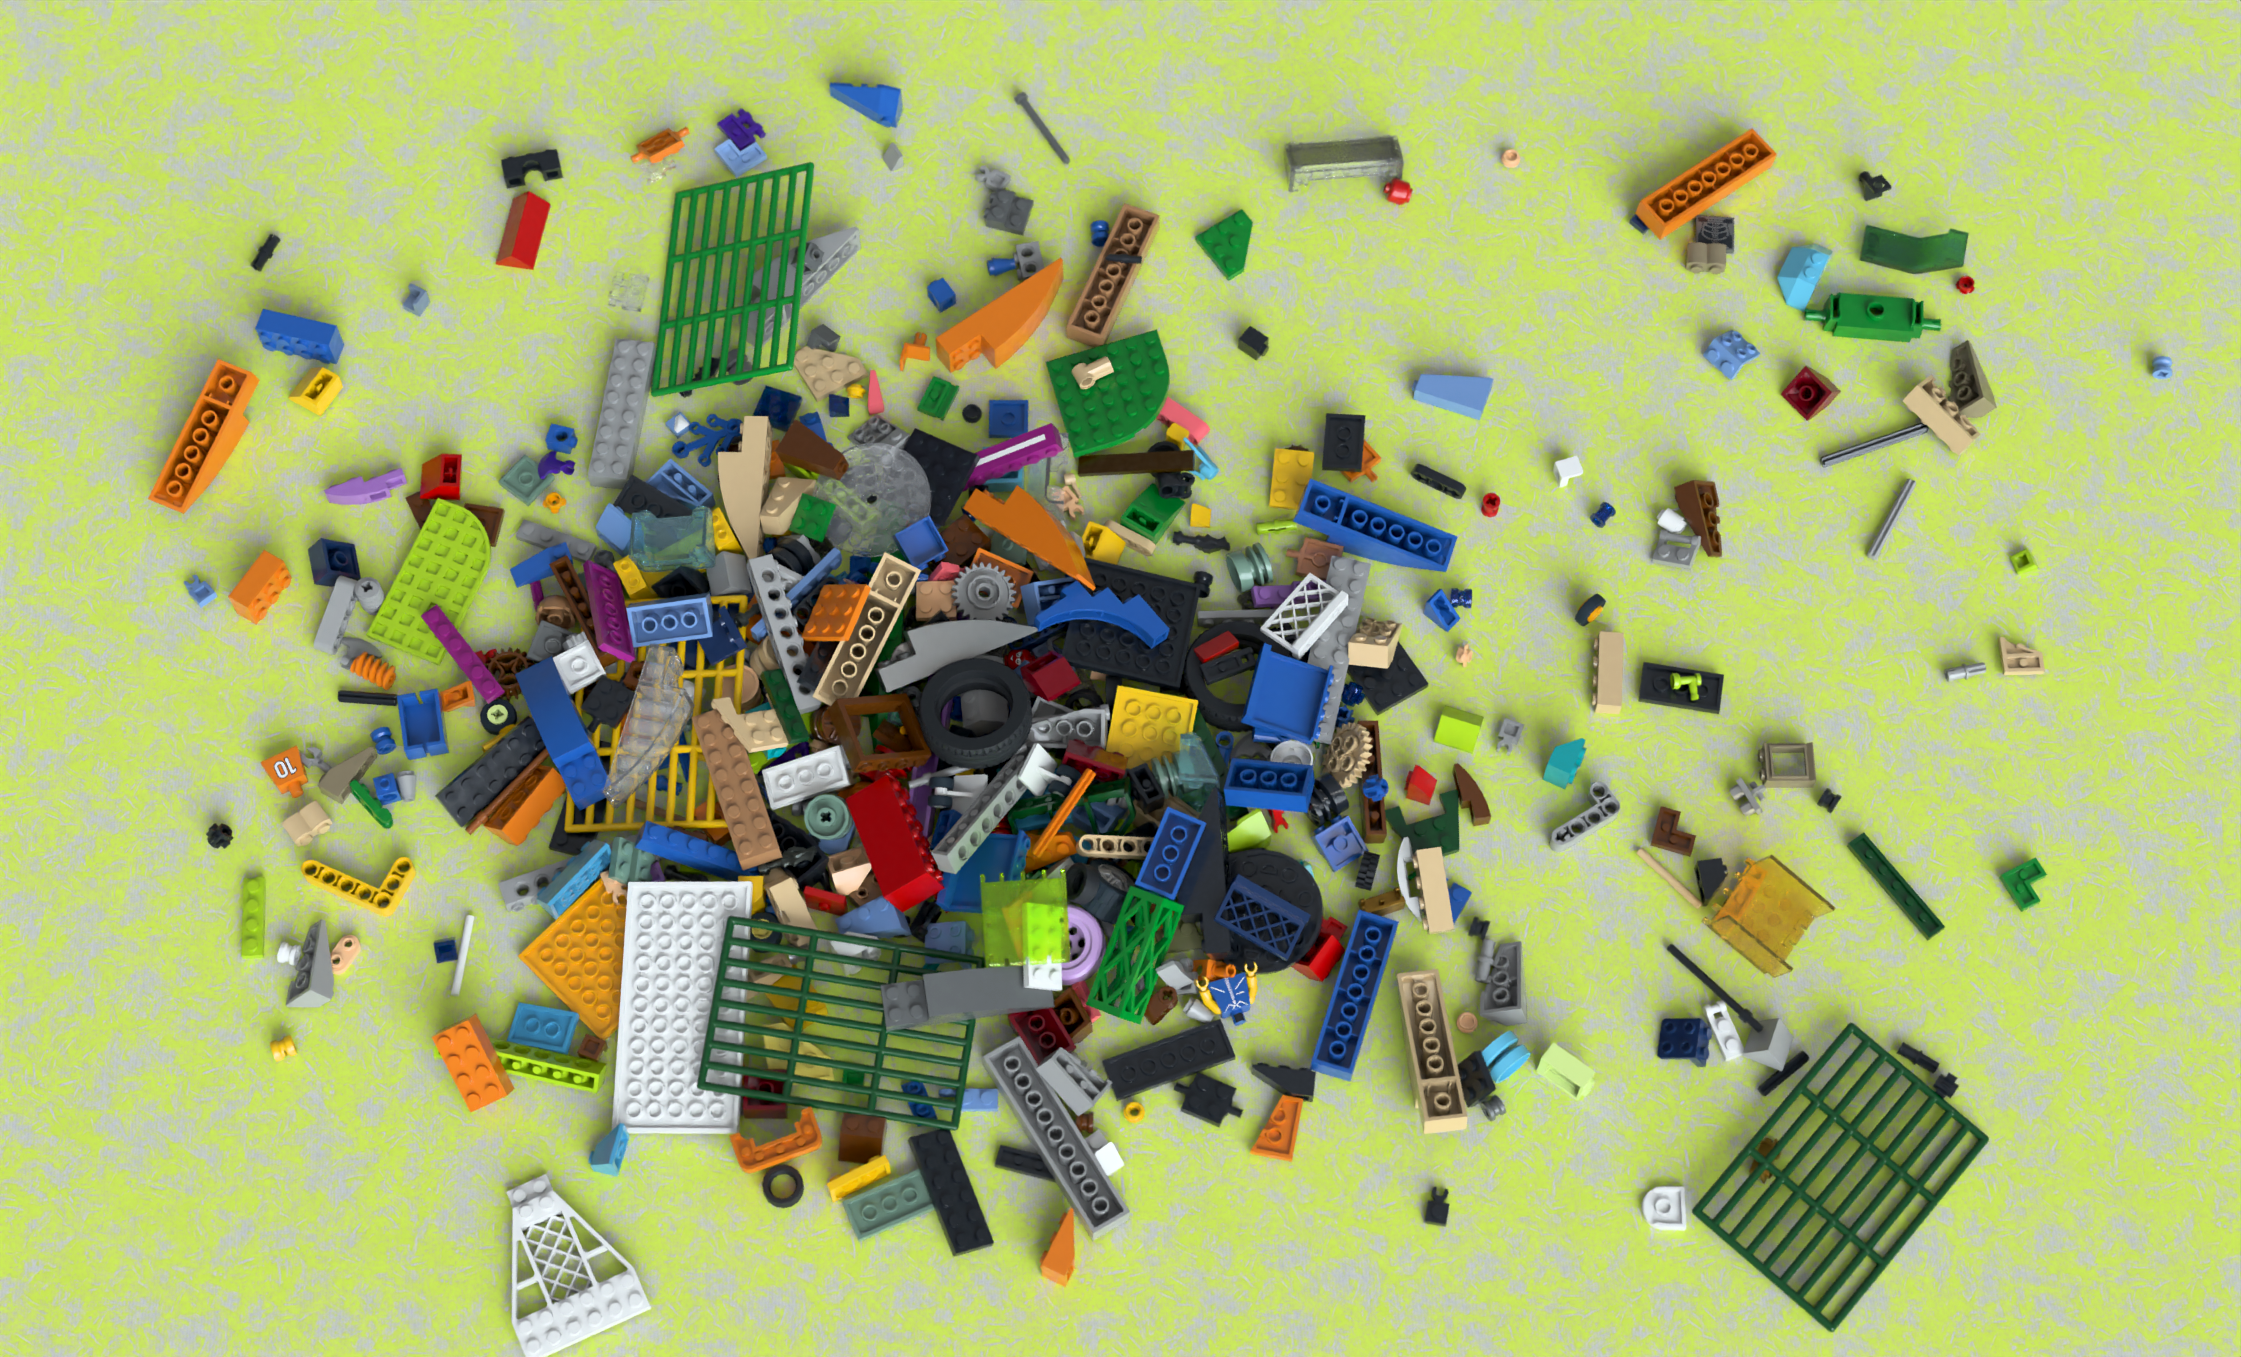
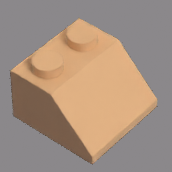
M864 846L828 856L827 869L836 893L840 895H848L852 891L858 890L872 868Z

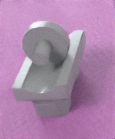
M1742 778L1736 780L1738 784L1731 788L1729 792L1735 801L1743 796H1746L1749 800L1739 806L1745 817L1755 812L1758 815L1761 814L1763 811L1755 797H1758L1760 801L1765 800L1763 792L1766 790V787L1764 785L1757 786L1754 781L1750 783L1753 789L1750 791Z

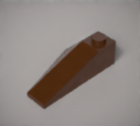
M1692 480L1674 487L1678 506L1695 535L1701 536L1700 544L1707 556L1722 557L1721 534L1717 531L1720 517L1716 516L1719 498L1715 482Z

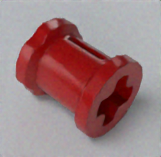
M1488 493L1483 497L1481 512L1484 516L1491 518L1497 515L1500 497L1495 493Z

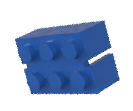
M437 688L419 692L423 704L419 703L416 693L397 696L404 751L408 760L427 757L426 753H430L431 756L449 753L442 701Z

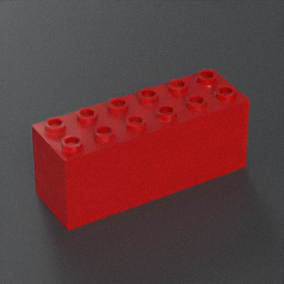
M885 775L845 800L884 898L903 913L944 889L945 887L942 882L944 877L941 871L936 868V861L929 850L930 843L922 833L924 828L921 822L916 819L917 811L913 804H910L909 799L911 796L905 787L902 788L896 779L893 780L888 775Z

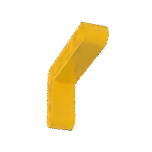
M400 857L395 861L379 889L315 860H307L301 866V872L308 883L384 917L390 916L395 912L416 875V869L408 857ZM403 867H409L407 871L401 872ZM316 869L314 874H308L310 870ZM334 877L332 882L326 883L328 878ZM399 884L398 888L390 889L392 885ZM352 885L349 891H344L345 887ZM365 894H371L369 898L362 899ZM383 902H389L387 906L380 907Z

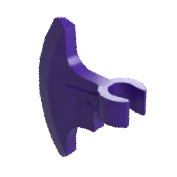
M551 451L540 460L538 475L541 479H545L547 474L550 473L559 474L560 471L567 475H572L575 470L573 469L575 462L572 460H566L565 462L557 460V452Z

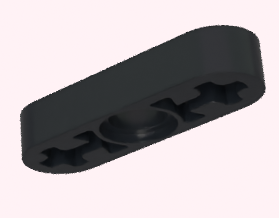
M1416 464L1411 472V476L1415 480L1455 499H1461L1466 491V487L1459 481L1422 464Z

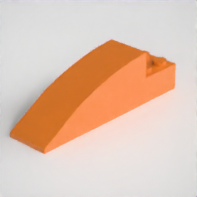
M1057 259L936 337L937 357L948 371L952 373L955 370L962 369L967 362L977 359L981 353L995 369L1012 357L1032 336L1046 317L1063 282V259Z
M220 359L217 360L148 497L149 500L184 514L207 489L234 451L250 423L243 416V413L260 381L252 372Z
M1018 485L1006 502L1000 498H995L987 490L983 492L978 489L974 490L964 505V510L1002 536L1073 579L1078 580V582L1091 590H1095V584L1080 548L1062 523L1047 508Z

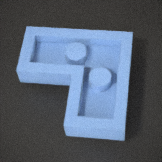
M730 139L714 148L717 156L736 178L767 159L766 153L756 142L742 151H739Z

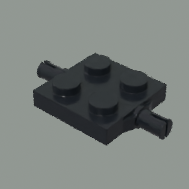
M624 672L619 681L611 680L602 675L581 706V710L593 718L587 727V730L595 733L599 724H605L616 729L638 697L637 693L629 690L623 682L627 672Z
M1197 1072L1194 1081L1189 1087L1178 1082L1174 1087V1091L1185 1095L1181 1112L1219 1128L1228 1113L1241 1118L1243 1109L1232 1106V1099L1236 1093V1088Z

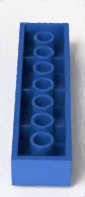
M1358 910L1313 1054L1311 1070L1351 1082L1397 932L1398 921Z

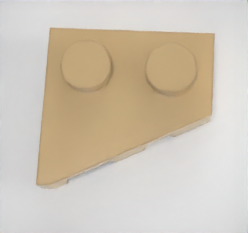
M1999 637L1998 645L2003 675H2034L2045 672L2042 652L2028 649L2019 643L2015 645L2005 641L2006 638Z

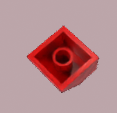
M1320 932L1310 951L1291 967L1308 979L1323 982L1334 965L1340 960L1345 949L1332 934Z

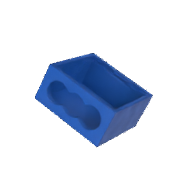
M930 516L892 536L906 563L921 571L929 567L928 562L934 560L936 563L945 558L944 553L949 551Z

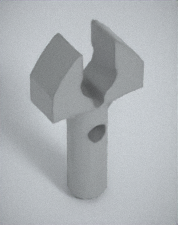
M317 747L307 748L308 752L314 755L315 759H308L305 755L301 754L302 762L308 769L311 766H317L327 773L332 768L321 760L322 752Z

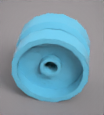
M1507 1031L1499 1036L1482 1052L1488 1069L1491 1068L1490 1075L1492 1080L1496 1084L1501 1083L1515 1073L1531 1055V1052L1524 1045L1516 1046L1518 1038L1512 1031Z

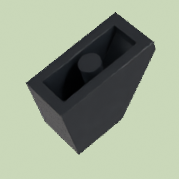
M1722 858L1697 861L1694 870L1701 902L1703 903L1702 907L1709 904L1728 876L1727 866L1723 865Z

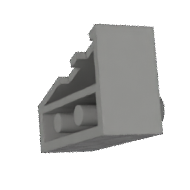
M1061 1047L1045 1057L1036 1068L1040 1075L1077 1116L1093 1107L1113 1083L1108 1079L1103 1080L1097 1076V1071L1094 1069L1089 1070L1081 1065V1060Z

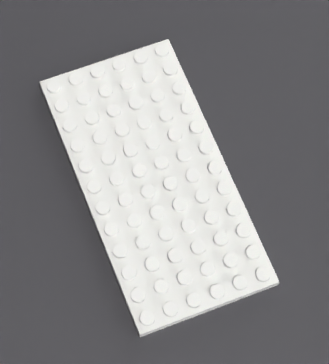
M628 882L612 1130L620 1123H623L628 1133L736 1134L739 1132L741 1096L700 1090L697 1088V1080L727 918L729 916H738L751 919L752 882ZM735 925L732 937L750 940L751 927ZM731 945L729 957L749 960V948ZM727 966L725 978L748 981V969ZM723 986L721 998L746 1002L747 990ZM719 1007L717 1019L745 1024L746 1011ZM716 1028L714 1040L744 1045L745 1032ZM712 1048L710 1061L743 1066V1053ZM708 1069L706 1082L742 1087V1075Z

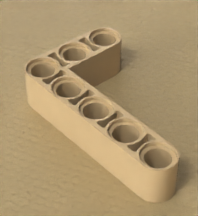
M1088 834L1078 840L1076 851L1083 857L1145 860L1148 853L1144 850V844L1151 846L1154 838ZM1082 842H1089L1091 850H1085L1082 847ZM1103 842H1108L1112 846V850H1104ZM1123 844H1130L1132 846V852H1126L1123 848Z

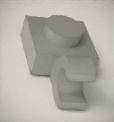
M1181 958L1180 963H1182L1184 971L1191 973L1193 978L1198 980V973L1192 972L1193 959ZM1194 982L1176 990L1179 996L1199 993L1198 987L1194 985Z

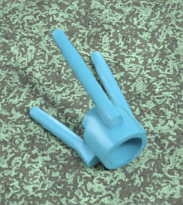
M1184 437L1185 443L1191 450L1195 451V454L1203 462L1199 466L1200 472L1196 470L1188 472L1198 476L1202 481L1205 478L1209 481L1212 480L1219 472L1218 466L1211 461L1200 446L1196 448Z

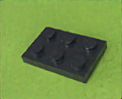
M1326 413L1322 470L1362 472L1365 415Z

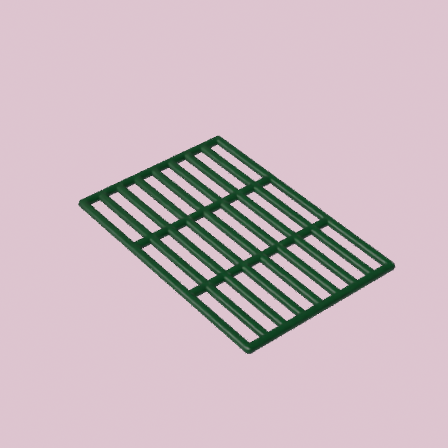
M729 916L723 938L697 1088L835 1112L881 1117L891 1121L956 1131L959 1128L976 1019L948 1022L966 1026L965 1038L911 1029L886 1031L883 1004L809 992L810 982L812 979L881 991V985L897 983L898 973L923 977L924 974L943 972L901 965L902 952L976 964V969L985 968V958ZM740 925L810 937L808 949L732 937L734 926ZM818 938L893 951L892 961L889 963L816 951ZM734 945L806 957L805 968L803 970L729 957L730 947ZM819 959L890 971L888 983L813 971L814 960ZM727 966L800 977L803 978L801 990L725 978ZM723 986L799 998L797 1011L722 999ZM807 1000L883 1012L881 1025L805 1012ZM719 1007L795 1019L794 1030L787 1031L717 1019ZM809 1021L879 1033L878 1044L872 1045L802 1033L803 1022ZM722 1028L792 1040L790 1052L714 1040L715 1029ZM895 1035L962 1046V1057L958 1059L886 1047L887 1036ZM800 1041L876 1054L874 1066L798 1054ZM713 1048L788 1061L786 1073L710 1061L711 1051ZM884 1055L960 1067L958 1080L882 1068ZM796 1062L872 1074L871 1085L868 1087L794 1075ZM708 1069L783 1081V1092L778 1094L706 1082ZM880 1077H891L956 1088L955 1100L880 1089ZM796 1083L869 1095L867 1108L791 1096L792 1085ZM877 1097L953 1109L951 1122L875 1109Z
M1849 1023L1695 1205L1692 1213L1829 1332H1834L1988 1143L1989 1137L1854 1023ZM1851 1033H1853L1862 1042L1821 1091L1815 1095L1807 1086ZM1869 1047L1878 1054L1877 1058L1836 1107L1832 1109L1824 1102V1099ZM1886 1061L1895 1070L1852 1122L1848 1123L1840 1114ZM1903 1075L1911 1082V1085L1866 1138L1857 1128L1899 1077ZM1919 1089L1928 1096L1927 1100L1885 1151H1881L1873 1143ZM1802 1094L1811 1103L1764 1157L1755 1149L1756 1146L1798 1096ZM1936 1103L1945 1112L1902 1165L1899 1166L1890 1157ZM1819 1108L1827 1115L1826 1119L1782 1171L1772 1164L1773 1160L1814 1111ZM1951 1117L1954 1118L1962 1126L1919 1179H1914L1907 1171ZM1835 1122L1844 1131L1803 1181L1797 1185L1789 1178L1790 1174ZM1969 1131L1979 1140L1933 1195L1924 1185ZM1852 1136L1861 1145L1814 1200L1805 1191ZM1868 1150L1878 1159L1833 1214H1831L1822 1205ZM1750 1155L1759 1165L1717 1215L1711 1219L1703 1212L1704 1208ZM1885 1164L1894 1174L1848 1229L1839 1219ZM1765 1170L1769 1171L1776 1179L1730 1234L1719 1226L1762 1173ZM1901 1179L1911 1186L1910 1190L1865 1243L1856 1233ZM1784 1184L1793 1193L1749 1246L1745 1248L1736 1239L1780 1186ZM1919 1193L1928 1203L1882 1258L1873 1250L1874 1246ZM1800 1198L1809 1208L1762 1263L1753 1253ZM1815 1213H1818L1826 1222L1781 1277H1778L1770 1268ZM1834 1227L1843 1235L1842 1238L1796 1292L1787 1282ZM1852 1242L1860 1251L1813 1307L1804 1297L1847 1244ZM1868 1256L1877 1265L1831 1321L1821 1314V1311L1865 1257Z

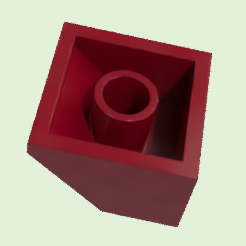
M763 1069L786 1073V1069ZM744 1075V1088L778 1094L783 1092V1081ZM743 1097L745 1119H787L788 1104Z

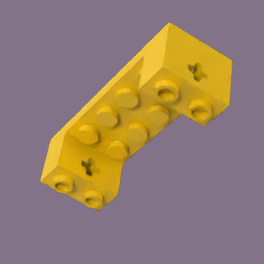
M719 507L702 516L706 527L637 563L629 554L613 563L632 600L656 598L658 595L651 586L680 565L699 570L703 573L707 571L705 564L722 551L739 554L743 551Z

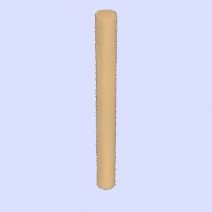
M1643 848L1637 851L1636 854L1696 909L1701 907L1703 903Z

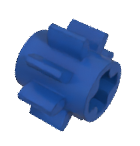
M1346 705L1339 707L1335 726L1342 728V724L1353 723L1355 718L1351 716L1354 711H1349Z
M1378 774L1369 776V779H1366V782L1363 784L1364 795L1372 798L1373 801L1382 800V797H1385L1388 793L1387 781L1379 778Z

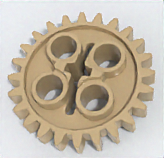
M1348 722L1347 725L1342 724V728L1337 727V734L1333 733L1331 745L1329 744L1328 747H1324L1327 752L1322 755L1325 758V761L1322 763L1325 768L1322 772L1330 773L1340 784L1341 788L1344 789L1346 786L1351 787L1352 783L1356 784L1357 777L1362 778L1361 772L1366 771L1365 764L1370 763L1367 758L1372 755V753H1369V750L1372 748V745L1369 744L1372 738L1368 737L1369 732L1366 731L1365 727L1354 722Z

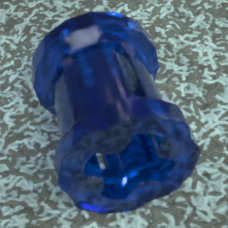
M1602 502L1597 512L1590 516V520L1597 527L1603 528L1606 525L1605 522L1610 517H1613L1616 511L1609 503Z

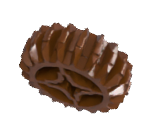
M509 647L508 652H505L501 648V653L497 654L494 652L495 657H488V663L484 665L493 677L497 670L500 673L497 682L504 690V693L499 696V699H503L506 696L507 700L510 701L511 696H514L518 700V695H523L515 674L521 671L520 668L522 666L527 669L535 665V663H533V660L526 658L527 653L525 651L521 653L520 649L517 648L513 652L512 648Z

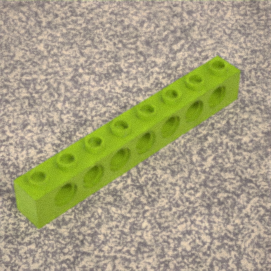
M488 1037L506 1073L592 1093H598L605 1081L606 1063ZM435 1045L434 1057L442 1058Z

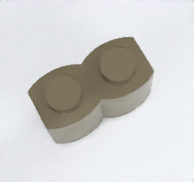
M1688 243L1686 249V270L1693 273L1707 271L1712 274H1719L1725 271L1726 245L1719 243Z

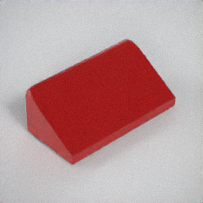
M1227 631L1194 649V652L1201 663L1204 664L1239 648V642Z

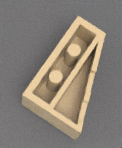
M788 477L777 478L759 515L764 534L783 535L789 529L802 493L819 498L816 480Z
M784 875L763 885L780 924L818 930L807 909L805 900L798 891L799 886L795 878ZM784 933L786 940L797 947L808 943L810 939L807 936Z

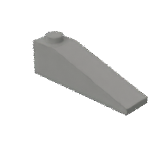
M1084 708L1032 723L1030 734H1028L1025 743L1033 745L1034 743H1039L1043 748H1066L1069 739H1078L1085 742L1086 745L1092 747L1100 746L1105 749L1108 741L1106 709Z

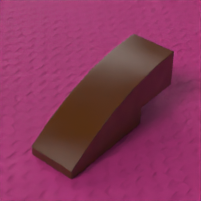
M1458 763L1454 764L1452 773L1456 789L1458 790L1461 809L1469 808L1473 826L1489 824L1491 814L1482 791Z

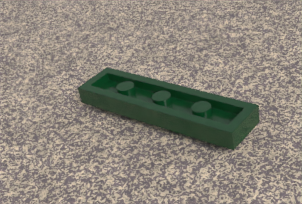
M781 668L762 671L760 677L788 743L794 744L808 741L810 738Z

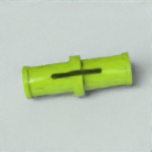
M1274 519V521L1256 523L1257 535L1275 533L1276 535L1279 532L1297 531V526L1293 519Z

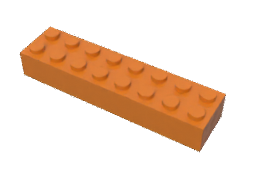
M1752 128L1642 199L1635 214L1661 240L1771 168L1777 154Z

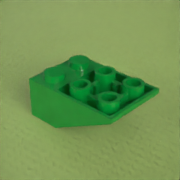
M1152 483L1124 512L1121 517V525L1151 540L1156 545L1186 502L1179 498L1165 499L1160 497L1157 486Z

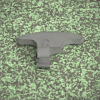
M342 638L341 640L343 645L350 648L347 655H344L340 661L342 668L349 670L355 658L365 651L368 652V657L370 655H374L376 659L382 657L381 652L367 641L357 638Z
M1251 732L1237 742L1231 752L1230 761L1232 758H1239L1241 756H1247L1251 759L1256 755L1260 758H1267L1268 761L1271 758L1270 754L1272 752L1268 748L1262 747L1258 742H1253Z

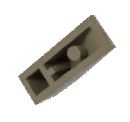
M368 747L334 766L327 774L322 775L318 784L322 794L342 805L351 793L349 784L355 779L359 782L377 758L374 748Z

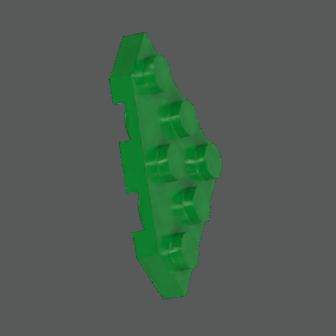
M1243 209L1195 236V241L1228 281L1243 273L1253 222Z

